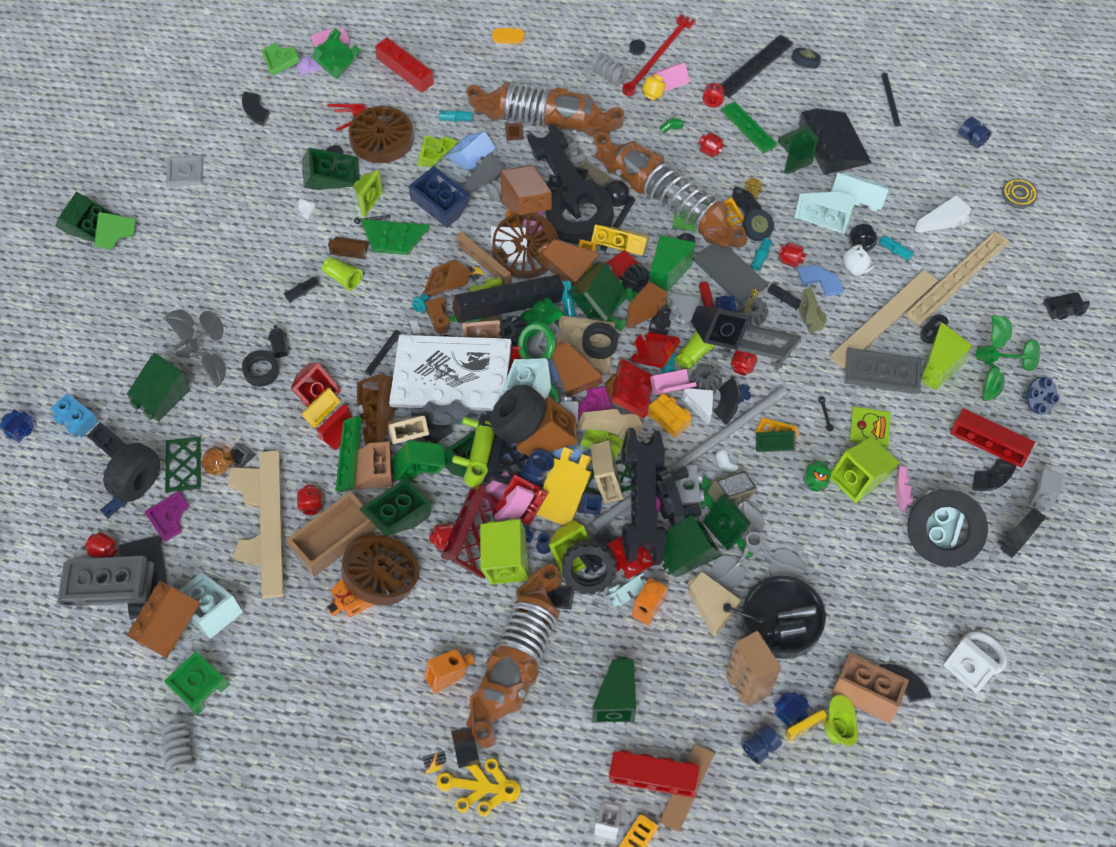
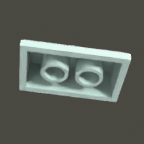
M840 171L837 174L831 192H843L857 197L855 205L860 206L862 203L868 205V209L877 211L883 208L891 187Z

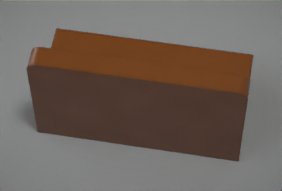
M337 236L334 240L329 239L328 243L330 255L364 260L369 247V241Z

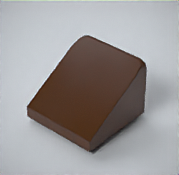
M522 123L505 124L507 141L524 140Z

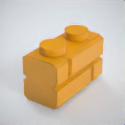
M663 393L649 405L648 416L674 438L691 425L692 417L690 412L686 408L682 409L678 406L677 401L671 396L668 397Z

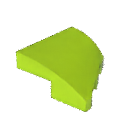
M425 135L417 166L431 167L436 165L456 146L458 140L442 136V140Z
M586 429L580 445L591 450L590 445L609 440L616 459L624 440L607 431Z

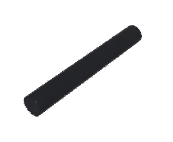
M398 330L392 333L365 370L366 374L371 376L399 338V335H401Z

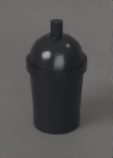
M274 325V329L268 335L275 358L286 357L289 354L286 340L287 335L281 328H277V325Z
M804 619L778 621V623L773 625L772 631L767 632V636L773 635L776 640L782 642L805 636L807 633Z

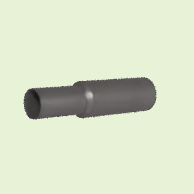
M815 605L778 613L779 620L817 615Z

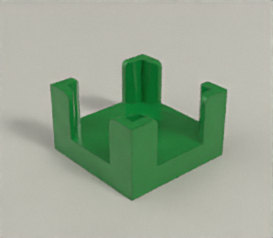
M334 28L327 40L315 48L311 58L330 75L338 79L358 57L361 49L354 45L352 50H350L339 40L341 32Z
M197 651L164 680L167 687L175 695H178L196 716L205 709L202 703L218 689L222 693L229 686L225 678Z

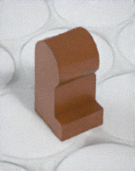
M443 296L425 302L434 330L438 334L447 333L450 329L449 317L443 312L446 310Z

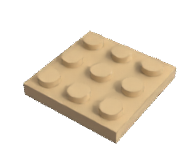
M568 316L560 317L558 327L561 330L556 343L563 342L564 344L567 342L598 372L609 373L611 356L606 359L590 357L582 348V338L585 329L590 324L603 322L614 328L615 323ZM595 334L589 338V342L598 348H604L611 344L610 338L603 334Z

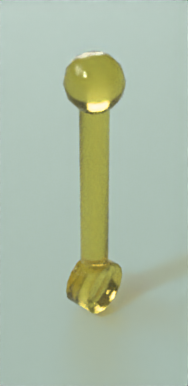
M752 289V296L743 314L748 315L752 302L759 293L758 289Z

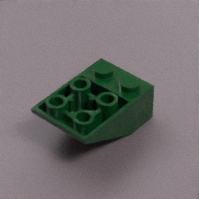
M76 191L58 217L55 227L69 235L95 243L98 213L116 214Z

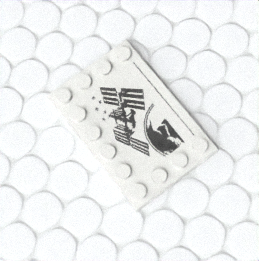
M399 335L390 406L423 408L428 401L438 405H447L457 399L469 410L493 411V407L504 394L502 390L509 374L511 339Z

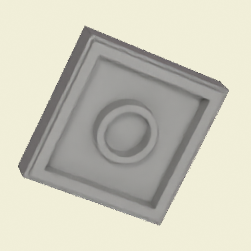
M203 156L167 157L166 186L202 185Z

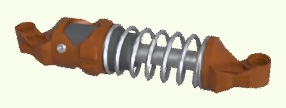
M599 131L595 134L594 142L598 151L594 154V157L603 163L609 174L618 175L628 182L631 188L639 194L651 195L652 200L659 198L660 206L669 203L668 211L673 212L677 210L678 219L684 217L688 212L686 224H692L696 220L695 230L703 236L706 243L718 244L723 249L727 246L741 248L746 245L747 236L745 229L742 226H727V205L721 200H716L714 195H707L704 188L698 189V185L695 182L689 183V178L687 176H680L678 170H672L671 166L664 161L663 156L655 151H649L636 141L613 146L607 132ZM681 179H685L687 184L679 187ZM693 185L696 190L689 194V186ZM702 191L704 193V197L698 200V192ZM668 198L667 201H665L664 203H662V200H663V199ZM707 198H712L713 202L706 206ZM673 201H676L678 204L671 209ZM682 207L686 208L687 211L680 215ZM692 213H693L694 215H696V216L694 217V219H692V220L689 222L690 215H691ZM736 235H742L741 238H735Z

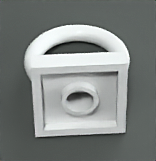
M969 632L962 637L959 646L943 666L975 693H978L992 675L998 674L1005 669L1007 656L1001 644L993 637L982 632ZM980 640L990 645L997 653L998 663L971 641Z

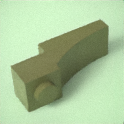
M812 288L804 289L799 307L800 315L809 333L823 330L827 322L826 314L822 312L820 306H817L818 302Z

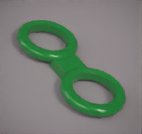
M532 322L521 331L518 338L519 355L522 359H534L527 352L526 344L529 335L539 329L546 336L547 347L545 353L538 359L546 358L549 361L555 351L556 341L554 333L545 323ZM551 383L549 397L559 404L557 390Z

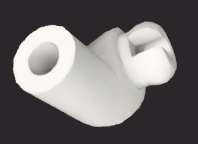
M725 449L717 451L715 458L719 468L730 473L737 472L739 465L729 461L728 452Z

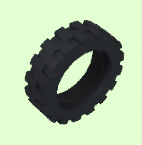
M1035 507L1032 508L1005 540L1000 549L1013 558L1034 534L1046 516Z
M584 539L583 542L577 541L572 547H568L566 554L564 553L562 576L565 578L566 584L572 587V590H578L581 594L590 593V595H593L598 591L603 592L606 587H610L612 580L615 579L616 558L613 555V551L610 548L608 549L607 545L603 542L599 543L595 539H592V541H588V539ZM584 554H594L605 561L606 570L596 579H583L578 577L572 569L574 560Z

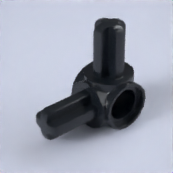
M668 305L662 306L658 314L651 318L648 332L668 334L671 324L669 316L672 311Z

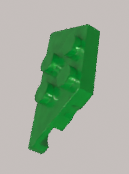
M361 220L371 249L375 253L409 255L413 247L420 242L424 233L429 231V224Z
M547 297L542 301H538L531 309L525 310L520 317L528 324L536 321L543 322L549 326L562 317L564 313ZM537 329V330L533 331V332L529 335V338H528V339H530V338L533 337L535 334H537L538 332H540V330Z

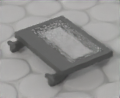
M748 325L737 350L777 359L776 362H771V365L774 366L775 370H778L780 367L782 368V362L786 360L799 344L801 336ZM725 347L724 351H719V354H722L723 358H727L731 355L730 351L732 349Z

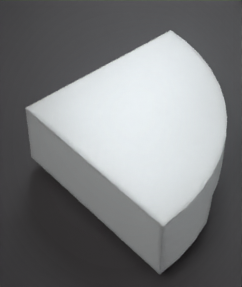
M300 198L298 202L300 214L304 218L309 219L316 208V204Z

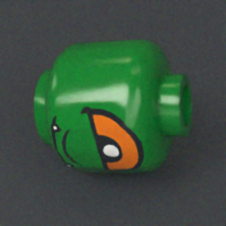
M814 461L807 466L804 483L809 487V490L820 492L821 489L828 487L831 477L830 468H828L826 463Z

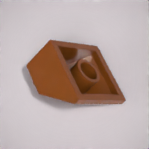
M456 259L434 267L423 294L432 297L464 287L469 281L468 277L471 271Z
M649 282L628 305L626 327L630 329L657 315L661 307L668 304V292Z

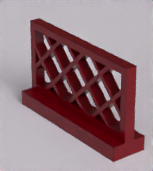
M477 485L469 489L440 557L446 561L451 560L477 577L485 579V575L476 568L474 562L481 559V556L473 558L470 547L477 545L480 553V537L478 533L480 527H476L474 518L480 514L483 524H486L485 512L492 511L494 521H496L495 514H497L495 505L498 504L499 500L487 493L485 487ZM483 498L488 500L490 509H483L481 503ZM473 531L476 543L469 545L467 535ZM462 549L466 550L468 561L458 558Z

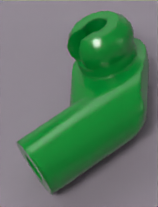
M670 118L659 129L665 134L670 129H681L684 126V122L679 118Z

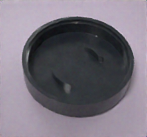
M773 576L758 582L748 592L742 608V612L757 618L763 617L765 620L763 625H759L756 621L741 616L742 628L746 637L758 631L774 657L779 659L800 657L812 650L818 643L826 623L825 607L818 593L804 581L790 576ZM815 605L817 615L779 620L778 613ZM804 619L807 633L805 636L788 639L784 642L776 640L773 635L767 636V632L772 631L773 625L778 623V621Z

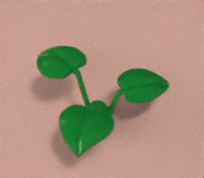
M991 316L992 346H980L976 351L977 360L985 361V365L992 367L987 374L982 401L994 399L1003 391L1005 383L1004 374L999 373L1000 368L993 364V362L999 359V356L1023 359L1022 367L1027 371L1034 370L1040 361V345L1038 341L1032 339L1025 344L1023 355L999 353L996 348L1004 347L1012 336V324L1004 316Z

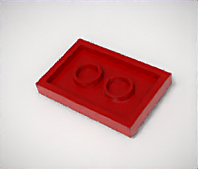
M621 359L617 366L611 401L644 419L648 415L652 389L650 377L653 375Z

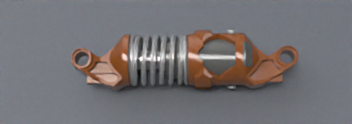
M505 82L489 94H486L478 85H471L467 88L468 102L475 108L474 111L485 114L493 121L499 119L508 120L512 114L513 121L517 119L518 115V120L521 122L525 112L526 123L531 119L533 124L537 119L538 125L541 122L543 126L553 123L560 130L567 129L571 130L572 133L584 132L588 136H593L599 131H605L610 134V131L623 126L624 112L621 108L613 107L603 113L596 106L592 97L585 94L584 91L575 93L569 92L567 88L560 87L555 89L546 88L545 90L540 87L537 90L536 86L531 89L529 85L524 87L523 84L518 86L517 83L513 84L511 82Z
M546 564L535 575L530 574L527 583L516 590L515 612L511 613L512 619L508 620L509 626L505 627L506 633L502 634L503 639L499 641L495 651L490 652L486 662L487 670L477 692L470 696L471 713L466 725L472 727L473 736L482 748H489L494 745L496 735L493 722L508 714L520 711L530 686L535 684L538 677L539 658L543 656L542 651L545 650V644L548 643V638L551 636L554 624H556L559 618V613L548 596L549 591L557 589L562 583L559 570L554 564ZM514 615H518L522 619H518ZM511 622H515V623H517L518 625H520L521 627L515 626V625H513ZM488 732L486 737L480 738L483 733Z

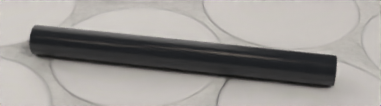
M885 72L881 74L894 127L901 126L888 73Z
M629 197L613 224V228H620L636 201L634 197ZM601 245L599 249L606 252L608 246Z

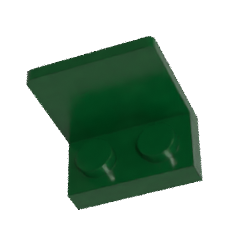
M806 125L782 135L778 139V143L788 151L784 169L785 174H790L813 163L819 137Z

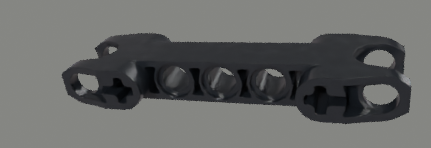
M553 123L547 125L549 134L545 137L539 138L532 133L526 134L535 160L539 162L545 159L565 190L559 193L569 213L576 219L581 218L579 208L583 204L590 203L598 209L603 207V202L594 180L591 178L584 182L564 152L569 146L560 129Z
M629 427L625 431L621 449V462L623 465L631 466V524L625 523L623 525L622 547L626 563L635 561L638 547H643L650 553L652 564L659 566L663 561L666 546L665 527H658L656 521V469H662L664 466L665 448L660 431H654L649 439V445H643L638 441L635 429Z

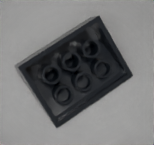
M820 108L801 112L799 127L806 125L819 137L814 157L823 175L872 163L846 112Z

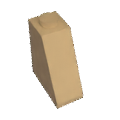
M425 415L403 417L388 421L392 444L429 435Z
M609 440L590 445L594 477L604 504L623 500L616 461Z
M701 572L698 576L694 575L689 581L688 594L710 633L716 637L734 615L731 611L728 613L724 612V604L728 603L732 608L738 610L741 600Z

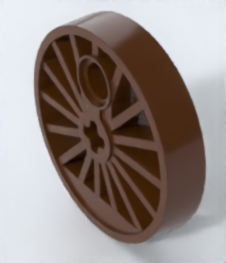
M375 106L365 109L354 117L349 126L351 149L358 157L372 163H388L401 158L410 150L414 141V132L408 116L402 111L389 106ZM377 116H382L381 122L378 120Z
M535 213L512 214L501 221L494 232L492 240L493 258L506 268L513 277L528 279L541 276L549 270L535 259L538 255L536 251L546 241L551 242L554 239L559 241L556 229L541 215ZM520 220H526L525 235ZM530 220L536 221L529 234ZM516 221L517 227H519L521 235L515 230V228L510 223ZM541 224L542 229L535 234L539 225ZM500 227H510L519 238L501 230ZM499 231L513 239H496V235ZM524 238L527 240V248L520 244ZM495 241L503 243L510 241L515 244L516 249L513 253L507 254L501 244L500 249L496 250ZM523 251L521 271L516 270L515 267L517 266V260ZM514 253H518L511 267L506 265L508 258ZM526 257L528 258L532 271H525ZM532 257L539 263L541 268H535Z
M369 535L353 541L347 547L342 559L341 576L345 586L357 598L375 605H391L404 600L411 593L419 577V565L411 550L401 542L387 536ZM379 547L385 549L383 555H380ZM389 550L394 552L390 557H387ZM399 556H401V557L403 558V559H400V560L395 561ZM374 580L371 590L365 589ZM377 583L379 584L380 594L374 593Z

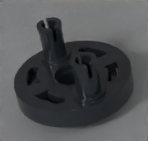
M686 466L670 471L667 468L656 470V496L660 501V513L663 519H667L672 527L690 515L695 517L702 515L698 503L683 508L675 481L689 477Z

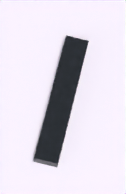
M780 34L720 84L725 89V96L731 98L793 46V42Z

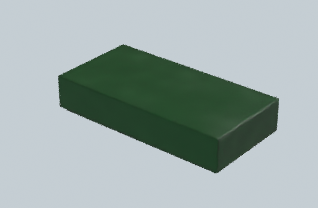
M795 431L756 433V452L796 451Z

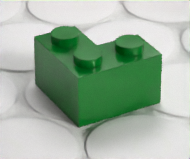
M406 441L392 458L394 480L402 481L405 478L408 481H413L419 473L439 474L446 466L443 445L435 444L434 442Z

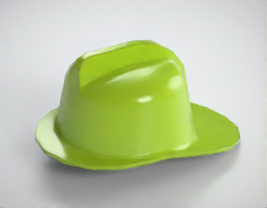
M836 695L831 699L829 703V717L824 724L825 733L834 745L841 743L846 746H853L858 740L855 708L852 702L843 695Z

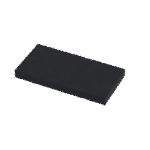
M159 535L119 545L121 557L144 556L147 558V561L154 563L150 596L159 581L168 585L161 537ZM146 603L127 604L130 620L138 617Z

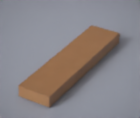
M462 232L456 235L457 246L496 279L500 278L503 285L511 283V273Z
M695 744L687 761L694 762L700 766L699 790L715 753ZM672 794L659 823L679 833L695 798Z

